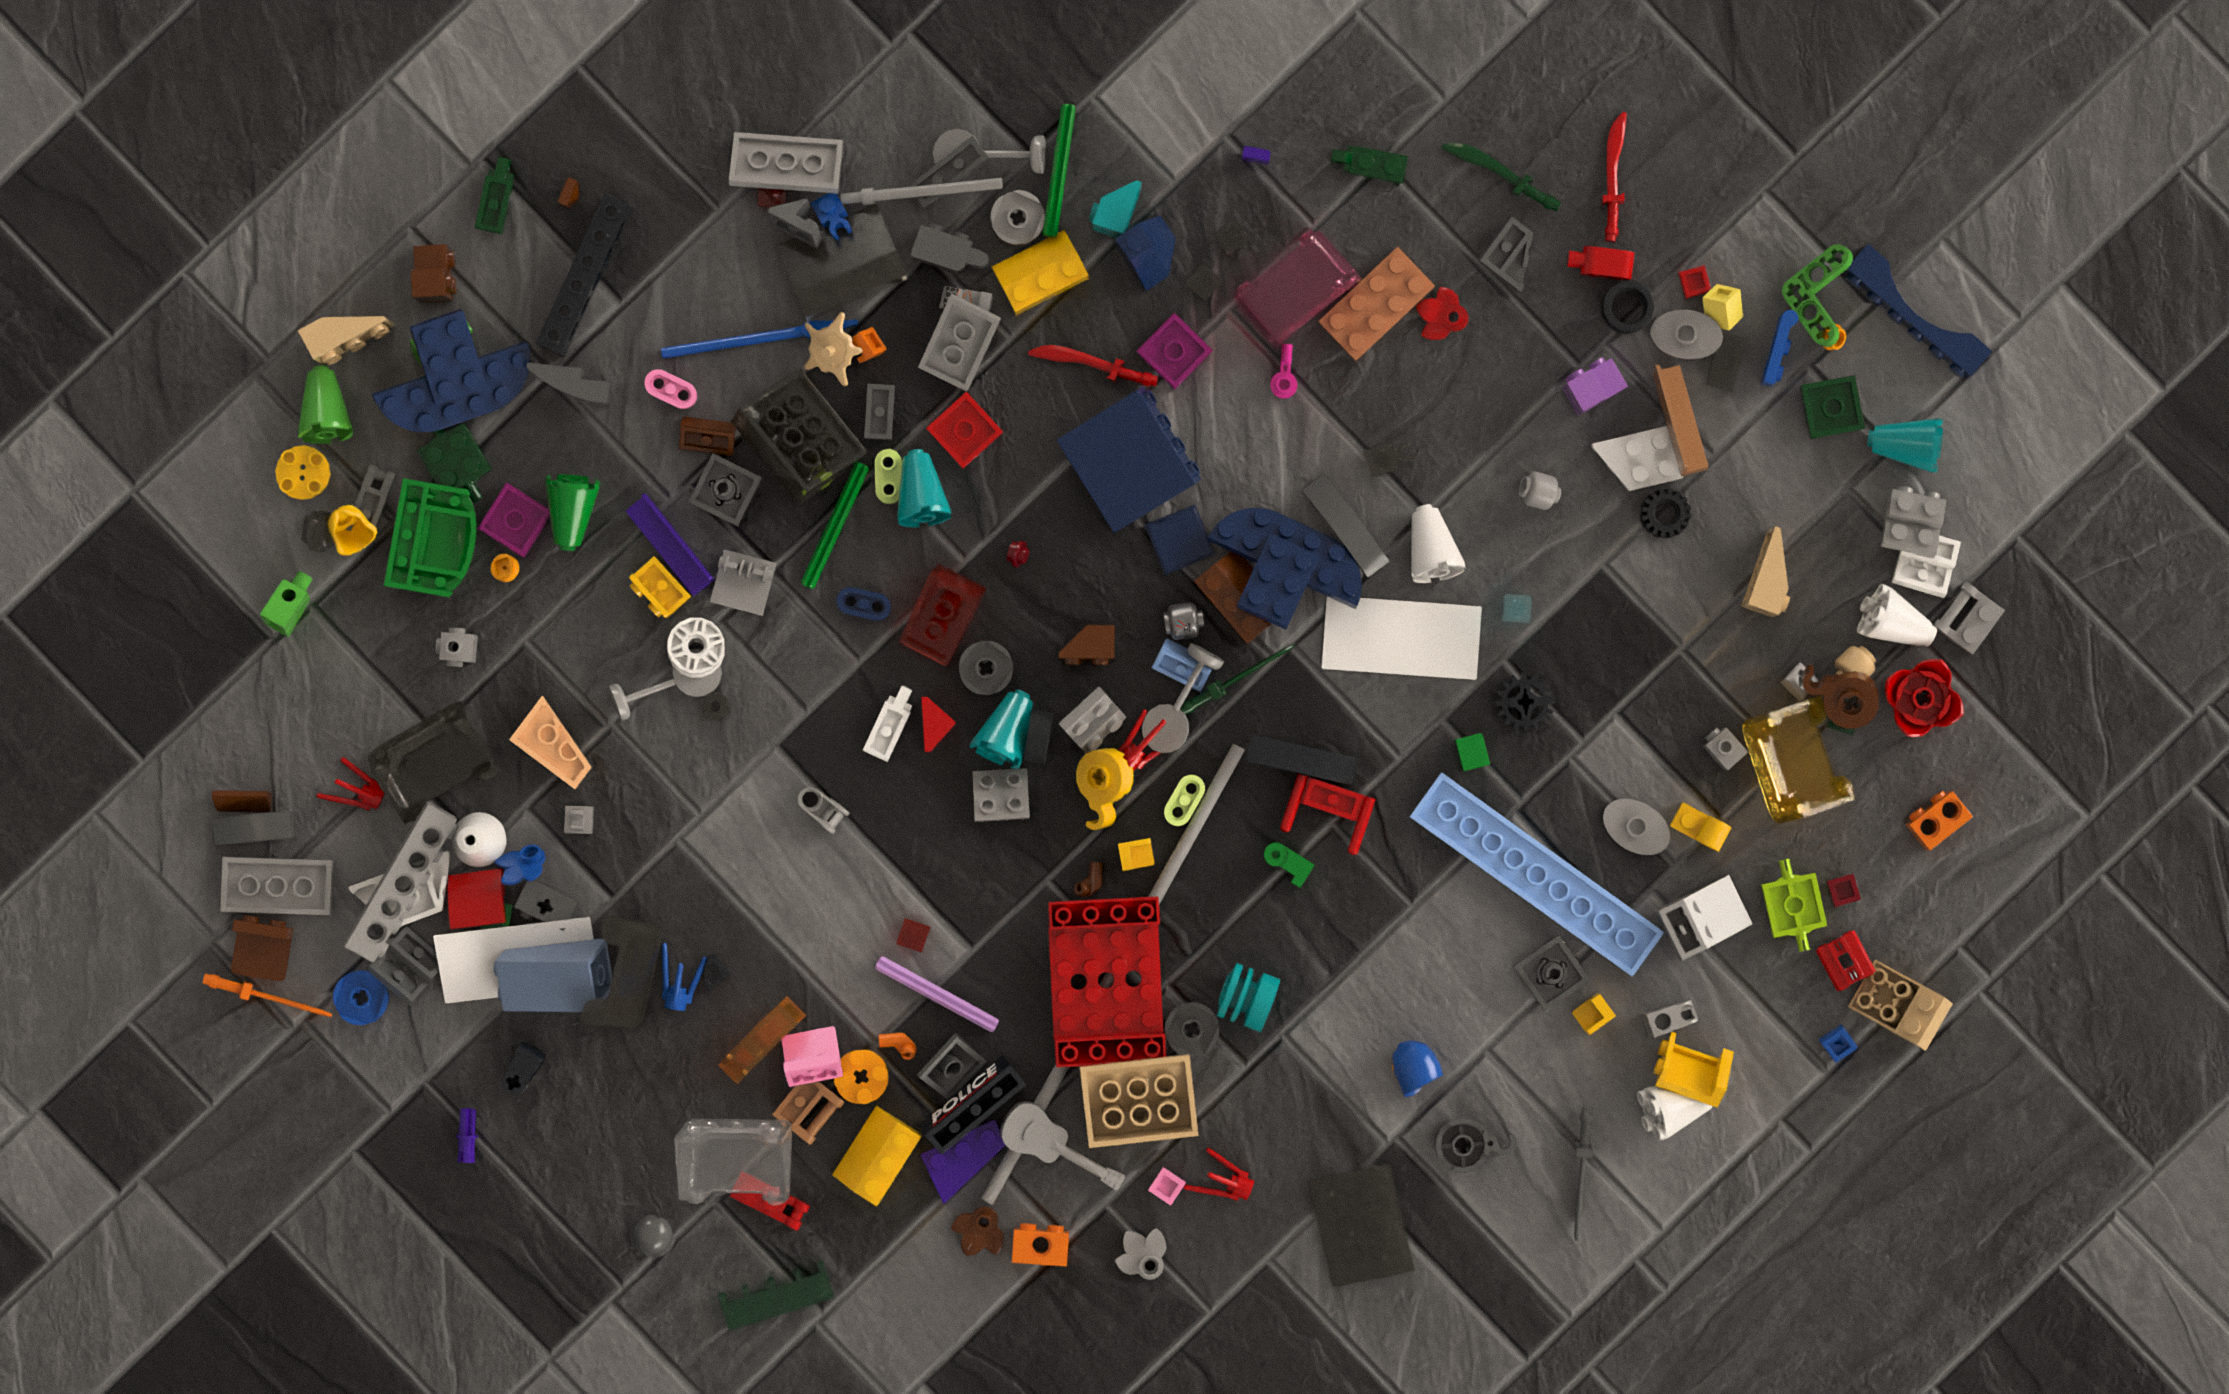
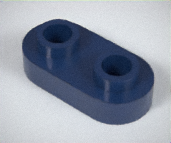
M847 587L841 590L837 596L838 608L848 615L881 621L887 618L891 611L889 599L880 593ZM849 596L855 597L856 604L850 607L846 604V599ZM876 602H880L883 605V609L878 613L872 609L873 604Z

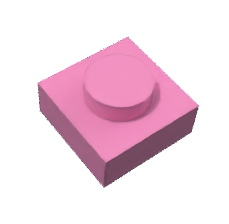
M1163 1167L1148 1191L1169 1205H1172L1186 1182Z

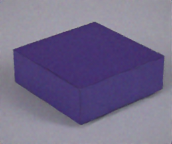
M1245 146L1242 160L1268 165L1271 152H1269L1270 150Z

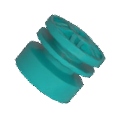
M1236 963L1233 970L1227 975L1218 999L1217 1016L1224 1018L1228 1007L1232 1008L1230 1021L1234 1022L1240 1012L1245 1013L1244 1026L1261 1032L1281 979L1263 973L1257 983L1252 982L1254 969L1249 967L1245 978H1242L1240 974L1243 965Z

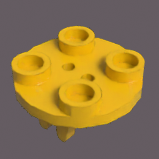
M306 445L294 446L285 450L281 454L275 469L276 481L280 490L288 496L300 500L312 499L321 494L327 487L331 475L330 465L324 454L316 448ZM302 465L306 466L304 470L301 469ZM301 476L305 477L303 481L300 479Z

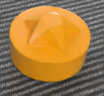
M500 554L491 563V574L499 581L510 582L518 575L519 563L513 556Z

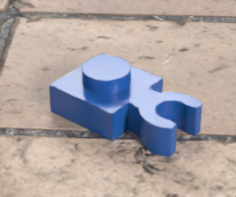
M827 193L811 202L824 228L829 226V231L836 241L839 240L837 235L839 228H845L849 234L852 233L848 221L843 219L848 214L836 193Z

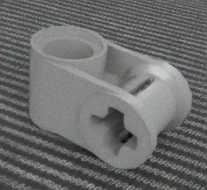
M815 787L804 788L798 796L799 806L832 834L836 832L835 827L841 819L850 814L838 802L829 798ZM811 791L817 794V805L808 807L803 803V795L806 792ZM834 811H836V814L833 816V818L830 821H828V818L832 815Z

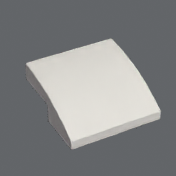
M1939 536L1937 554L1934 558L1900 551L1891 583L1944 598L1947 595L1952 570L1956 565L1961 542Z

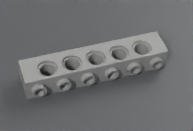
M426 801L344 942L346 948L373 963L377 957L381 959L389 946L386 943L391 933L395 935L403 922L400 919L404 910L410 911L417 898L414 896L418 886L424 887L431 874L428 872L432 862L437 864L445 849L441 848L446 838L451 840L458 829V825L455 824L457 819L454 815ZM427 829H435L438 832V837L433 842H427L423 839V833ZM416 852L424 855L423 863L418 866L409 863V857ZM401 876H406L411 880L409 887L406 889H398L395 886V881ZM392 900L397 904V907L392 913H385L381 910L383 902ZM372 924H379L383 928L382 933L377 937H372L367 933L369 926Z

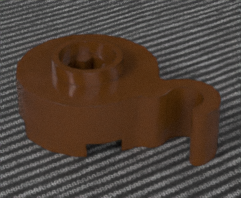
M1808 665L1804 669L1803 687L1805 691L1811 695H1824V710L1828 718L1836 725L1847 729L1860 728L1867 725L1876 716L1879 708L1878 690L1874 680L1867 674L1857 671L1845 672L1834 676L1826 675L1820 681L1813 682L1810 680L1814 676L1813 665ZM1852 696H1856L1855 703H1847L1846 697L1850 699Z

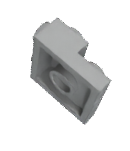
M1900 486L1897 490L1892 489L1887 501L1881 547L1934 558L1937 554L1946 500L1940 499V495L1935 492H1925L1924 495L1915 494L1912 488Z
M1098 687L1058 724L1087 754L1089 751L1097 749L1102 744V739L1110 732L1118 730L1126 716L1106 693Z

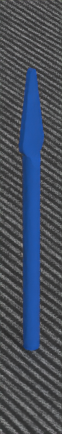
M834 320L807 321L805 323H809L816 330H821L824 327H828ZM844 320L843 329L857 326L858 320ZM804 323L802 326L664 347L661 348V354L664 359L803 336L811 339V336Z

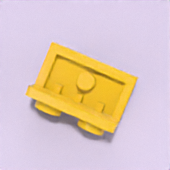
M655 556L635 574L629 576V579L632 581L629 585L639 597L645 595L651 602L648 607L658 618L663 615L668 619L692 597Z

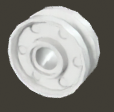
M688 618L679 622L672 629L668 638V657L672 666L680 674L689 678H703L713 674L720 667L725 656V644L720 629L713 622L704 618ZM694 642L701 643L704 646L703 650L698 654H694L688 649Z

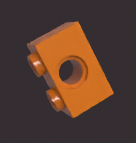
M1020 1223V1228H1014L1012 1263L1067 1266L1069 1231H1064V1226L1047 1225V1229H1036L1037 1224ZM1044 1237L1049 1243L1048 1248L1045 1251H1037L1033 1247L1034 1239Z

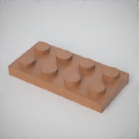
M1397 247L1324 315L1318 323L1356 362L1422 300L1435 285Z

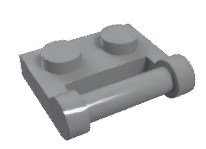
M1964 582L1960 588L1962 590L1941 620L1937 619L1933 626L1962 649L1973 655L2005 610L1979 592L1974 586ZM1971 597L1976 602L1954 631L1950 628V624Z

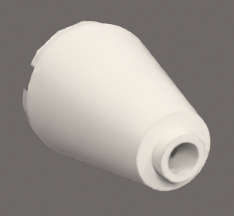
M1430 504L1417 507L1416 512L1412 514L1411 575L1413 582L1432 583L1431 578L1439 577L1440 581L1463 573L1464 568H1466L1465 562L1438 508H1432Z
M481 812L472 813L463 817L456 824L458 829L452 837V846L455 854L462 862L474 867H484L494 863L504 853L507 844L506 833L502 823L494 816ZM472 836L475 837L474 844H472Z

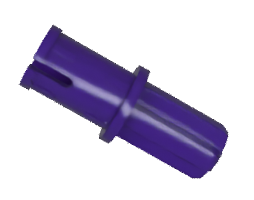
M473 1108L460 1109L459 1134H456V1138H458L457 1162L462 1163V1161L463 1163H475V1138H478V1135L475 1134L476 1110Z

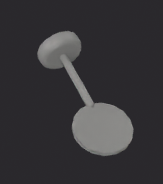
M961 129L948 130L940 135L934 144V163L937 164L973 135ZM1037 135L1032 138L1030 151H985L989 157L1030 158V166L1034 173L1043 174L1045 171L1046 141L1043 135Z
M1193 643L1188 647V654L1199 662L1174 706L1164 704L1152 708L1145 716L1142 724V734L1145 738L1161 720H1166V724L1147 744L1153 750L1160 753H1171L1185 743L1189 733V722L1185 713L1180 708L1204 665L1213 669H1220L1224 663L1218 656Z
M692 649L689 651L698 654L702 649ZM721 665L713 674L703 678H689L673 668V679L627 696L624 695L619 684L609 685L608 688L620 720L623 721L630 717V709L627 702L674 685L688 696H707L720 684L722 675Z

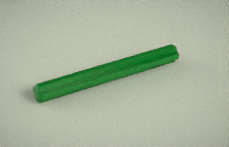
M1062 104L1043 227V236L1049 238H1056L1058 233L1076 107L1071 104Z
M860 462L855 463L801 580L802 585L810 589L815 588L869 471L868 466Z

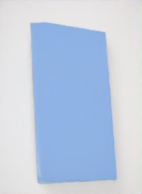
M1166 639L1152 669L1186 685L1199 661L1188 654V648ZM1204 665L1192 686L1193 689L1201 692L1212 668Z

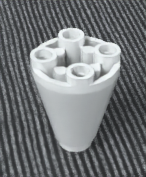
M1884 584L1879 585L1871 598L1865 597L1860 606V611L1863 614L1857 627V633L1866 637L1928 647L1936 636L1937 628L1932 626L1931 621L1894 589Z
M1650 1086L1637 1092L1638 1102L1644 1112V1116L1641 1117L1642 1125L1646 1132L1652 1131L1658 1141L1668 1139L1712 1109L1711 1105L1656 1086Z

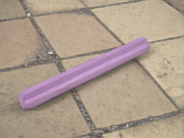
M880 957L875 965V969L980 1027L990 1032L995 1030L999 1022L997 1018L893 961Z

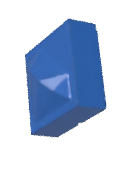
M1842 1024L1819 1039L1835 1063L1858 1048Z

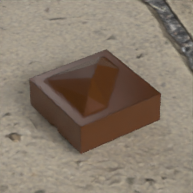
M569 177L566 178L558 198V203L561 206L571 209V206L577 202L579 198L578 188L580 186L577 180Z

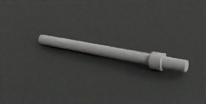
M1002 178L882 190L864 188L861 192L842 193L841 203H863V205L875 204V201L1002 189L1003 182Z

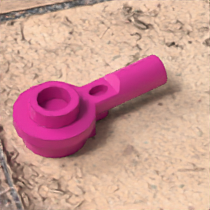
M1282 344L1280 372L1274 375L1270 383L1272 393L1281 399L1293 396L1297 390V380L1290 373L1293 349L1291 344Z

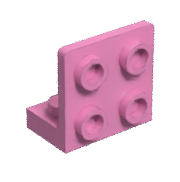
M834 1026L781 1037L785 1063H783L784 1072L789 1087L843 1077Z

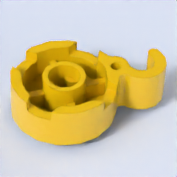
M1115 748L1093 750L1085 754L1078 763L1076 782L1079 790L1088 800L1090 808L1099 815V819L1086 822V826L1091 830L1112 826L1116 819L1113 803L1119 801L1125 794H1128L1133 784V769L1128 767L1127 761L1123 758L1125 755Z

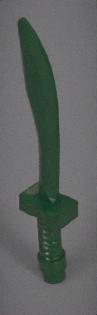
M1447 143L1441 146L1445 151L1464 161L1487 168L1516 187L1511 190V193L1519 197L1521 193H1524L1536 202L1544 205V208L1555 212L1558 211L1561 202L1530 185L1529 183L1533 182V178L1526 174L1522 179L1495 159L1467 144Z
M1295 644L1288 645L1223 684L1219 680L1207 686L1205 692L1200 693L1191 700L1187 699L1184 701L1180 710L1185 715L1195 711L1194 709L1209 700L1214 699L1215 701L1226 695V687L1295 647Z

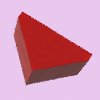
M922 697L925 752H932L957 723L928 697Z

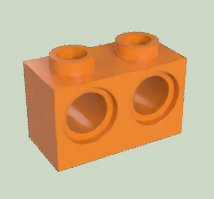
M1942 790L1930 799L1932 804L1925 810L1920 807L1909 815L1911 821L1906 826L1926 851H1931L1973 817L1953 791L1945 793ZM1947 802L1954 806V814L1950 818L1945 817L1942 813V807ZM1925 819L1930 820L1933 824V830L1928 835L1922 833L1920 828L1921 823Z

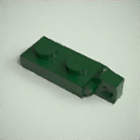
M1347 146V151L1333 149L1330 162L1344 164L1343 171H1347L1352 175L1403 184L1408 156L1359 146Z
M498 157L496 169H489V173L485 177L475 223V229L503 235L514 184V174H509L511 160L508 158Z

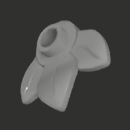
M1157 1228L1152 1230L1146 1238L1137 1232L1126 1231L1123 1239L1126 1254H1122L1115 1259L1117 1266L1128 1275L1139 1274L1148 1280L1159 1277L1163 1272L1164 1263L1162 1256L1166 1251V1241L1163 1234ZM1149 1260L1155 1263V1268L1151 1271L1145 1268V1263Z

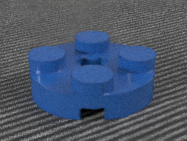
M358 970L348 973L338 981L333 993V1002L343 1020L354 1025H365L377 1021L385 1013L389 1004L388 988L370 972ZM364 990L366 991L365 995L369 997L368 1002L358 1005V999L354 998V995Z

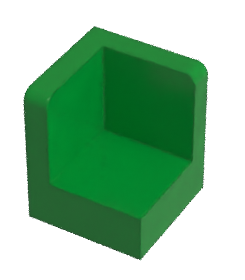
M1481 733L1454 740L1462 772L1490 765L1484 738Z

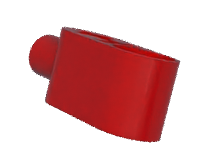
M1584 246L1583 252L1569 250L1567 267L1581 268L1580 274L1584 276L1628 281L1632 280L1635 253L1619 249Z

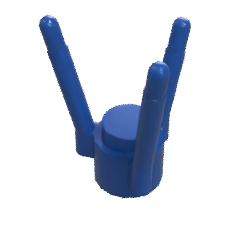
M662 943V999H665V1008L685 1011L686 1003H692L693 993L708 960L707 957L702 958L687 993L686 988L681 987L682 963L678 964L675 984L670 985L669 990L667 944Z

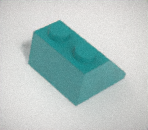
M1136 180L1101 197L1099 204L1094 202L1089 216V222H1092L1094 231L1114 238L1127 231L1141 192L1140 181Z

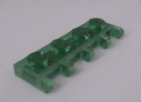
M817 1262L820 1273L804 1278L800 1268L794 1269L797 1280L779 1286L776 1285L773 1276L769 1277L770 1288L754 1294H750L748 1285L742 1286L744 1297L727 1302L724 1292L719 1293V1300L729 1331L834 1298L824 1262Z

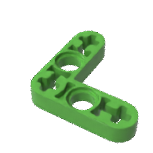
M1840 244L1833 245L1787 280L1782 288L1784 299L1791 309L1798 314V319L1817 344L1824 347H1830L1838 341L1839 330L1815 294L1852 264V252ZM1837 252L1843 254L1841 257L1843 261L1841 263L1835 261L1837 259L1835 255ZM1825 261L1831 264L1829 266L1833 269L1832 271L1824 264ZM1821 267L1824 271L1823 278L1818 282H1814L1811 278V273L1815 268ZM1794 286L1800 288L1798 292L1806 300L1801 302L1798 297L1792 295L1794 292L1792 288ZM1810 305H1814L1817 309V314L1813 319L1807 320L1804 316L1805 309ZM1820 323L1823 328L1830 330L1828 332L1829 338H1820L1823 332L1815 325Z

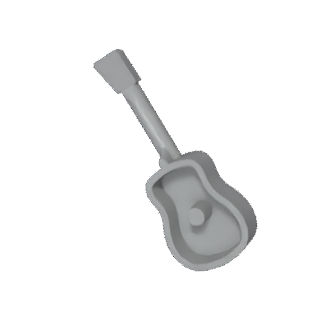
M1029 1101L1018 1102L1005 1115L1000 1128V1136L1010 1150L1035 1155L1046 1163H1052L1061 1155L1100 1177L1102 1182L1114 1190H1118L1125 1179L1124 1174L1109 1167L1104 1168L1066 1146L1068 1139L1067 1131L1061 1125L1050 1121L1038 1105Z

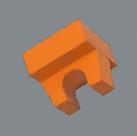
M873 327L860 331L852 337V344L863 350L862 355L857 358L859 363L879 356L887 350Z

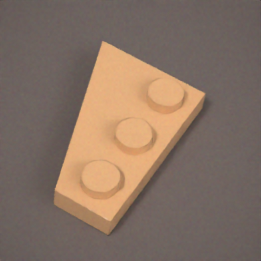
M544 696L539 699L509 739L574 789L578 787L592 768Z

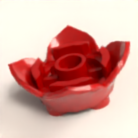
M1928 659L1918 663L1910 670H1898L1890 675L1885 682V697L1894 711V720L1898 728L1907 737H1920L1927 734L1933 727L1952 725L1964 715L1962 699L1951 688V671L1942 659ZM1924 691L1928 702L1919 705L1917 703L1918 700L1915 699L1916 694H1921Z

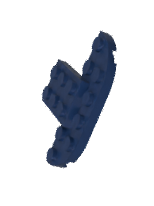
M459 309L409 326L425 376L371 395L379 410L394 424L415 432L441 430L493 412L508 404L520 392L529 373L527 363H530L528 342L524 341L478 357L464 311Z
M1248 508L1231 513L1223 518L1208 536L1207 541L1256 563L1236 606L1241 610L1286 630L1306 587L1354 609L1358 606L1362 589L1358 565L1349 551L1330 536L1278 512L1263 508Z

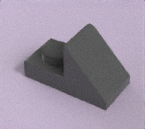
M808 199L770 207L767 211L771 224L776 228L815 248L821 243L822 237L819 226L808 218L812 212Z

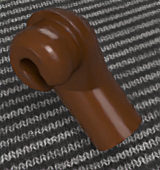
M1089 862V876L1074 886L1075 895L1080 898H1088L1101 888L1103 863Z

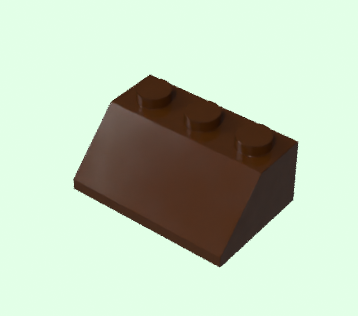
M1230 551L1197 578L1194 584L1247 645L1272 623L1236 607L1253 572V568L1244 557Z

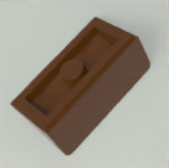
M683 417L680 424L679 449L733 456L737 424Z
M213 790L212 792L215 809L219 812L271 811L270 791Z

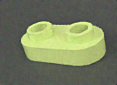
M892 449L880 451L875 458V491L879 500L885 504H894L899 501L902 458ZM886 458L893 459V465L889 468L883 465V461ZM892 485L894 492L891 495L885 494V486Z
M1187 775L1178 783L1164 809V816L1170 824L1181 826L1186 824L1191 818L1205 792V785L1200 777ZM1189 783L1196 785L1197 790L1193 794H1189L1186 791V786ZM1175 807H1180L1183 810V815L1179 818L1174 817L1172 814Z

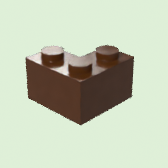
M446 244L413 246L414 270H411L412 298L420 304L452 302L453 294H457L456 278H452L451 267H455L454 251H450V247Z

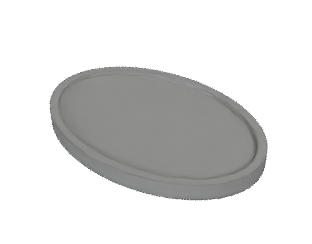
M1674 310L1664 313L1653 322L1650 332L1654 344L1661 351L1672 357L1687 360L1700 359L1713 354L1719 349L1723 341V333L1720 326L1711 317L1693 310Z
M1617 799L1609 803L1603 812V823L1608 834L1623 848L1641 855H1654L1662 852L1668 846L1670 841L1669 827L1664 818L1651 806L1634 799Z

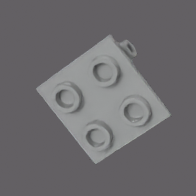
M724 549L723 555L719 560V570L710 602L763 616L777 563Z
M1027 768L973 771L975 822L1030 818Z

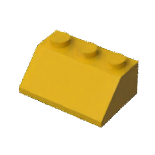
M1065 230L1057 233L1056 238H1047L992 266L1016 316L1089 279V275Z
M876 1105L832 1175L853 1192L873 1205L878 1206L922 1134Z

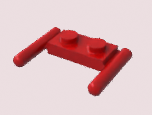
M1297 774L1280 829L1285 833L1290 832L1299 803L1356 821L1357 823L1348 847V853L1356 855L1358 854L1376 799Z

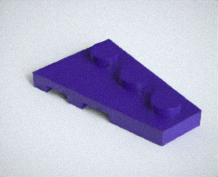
M993 1119L972 1129L942 1155L935 1147L921 1153L920 1155L943 1204L993 1158L1005 1144L1000 1136V1128L996 1120Z

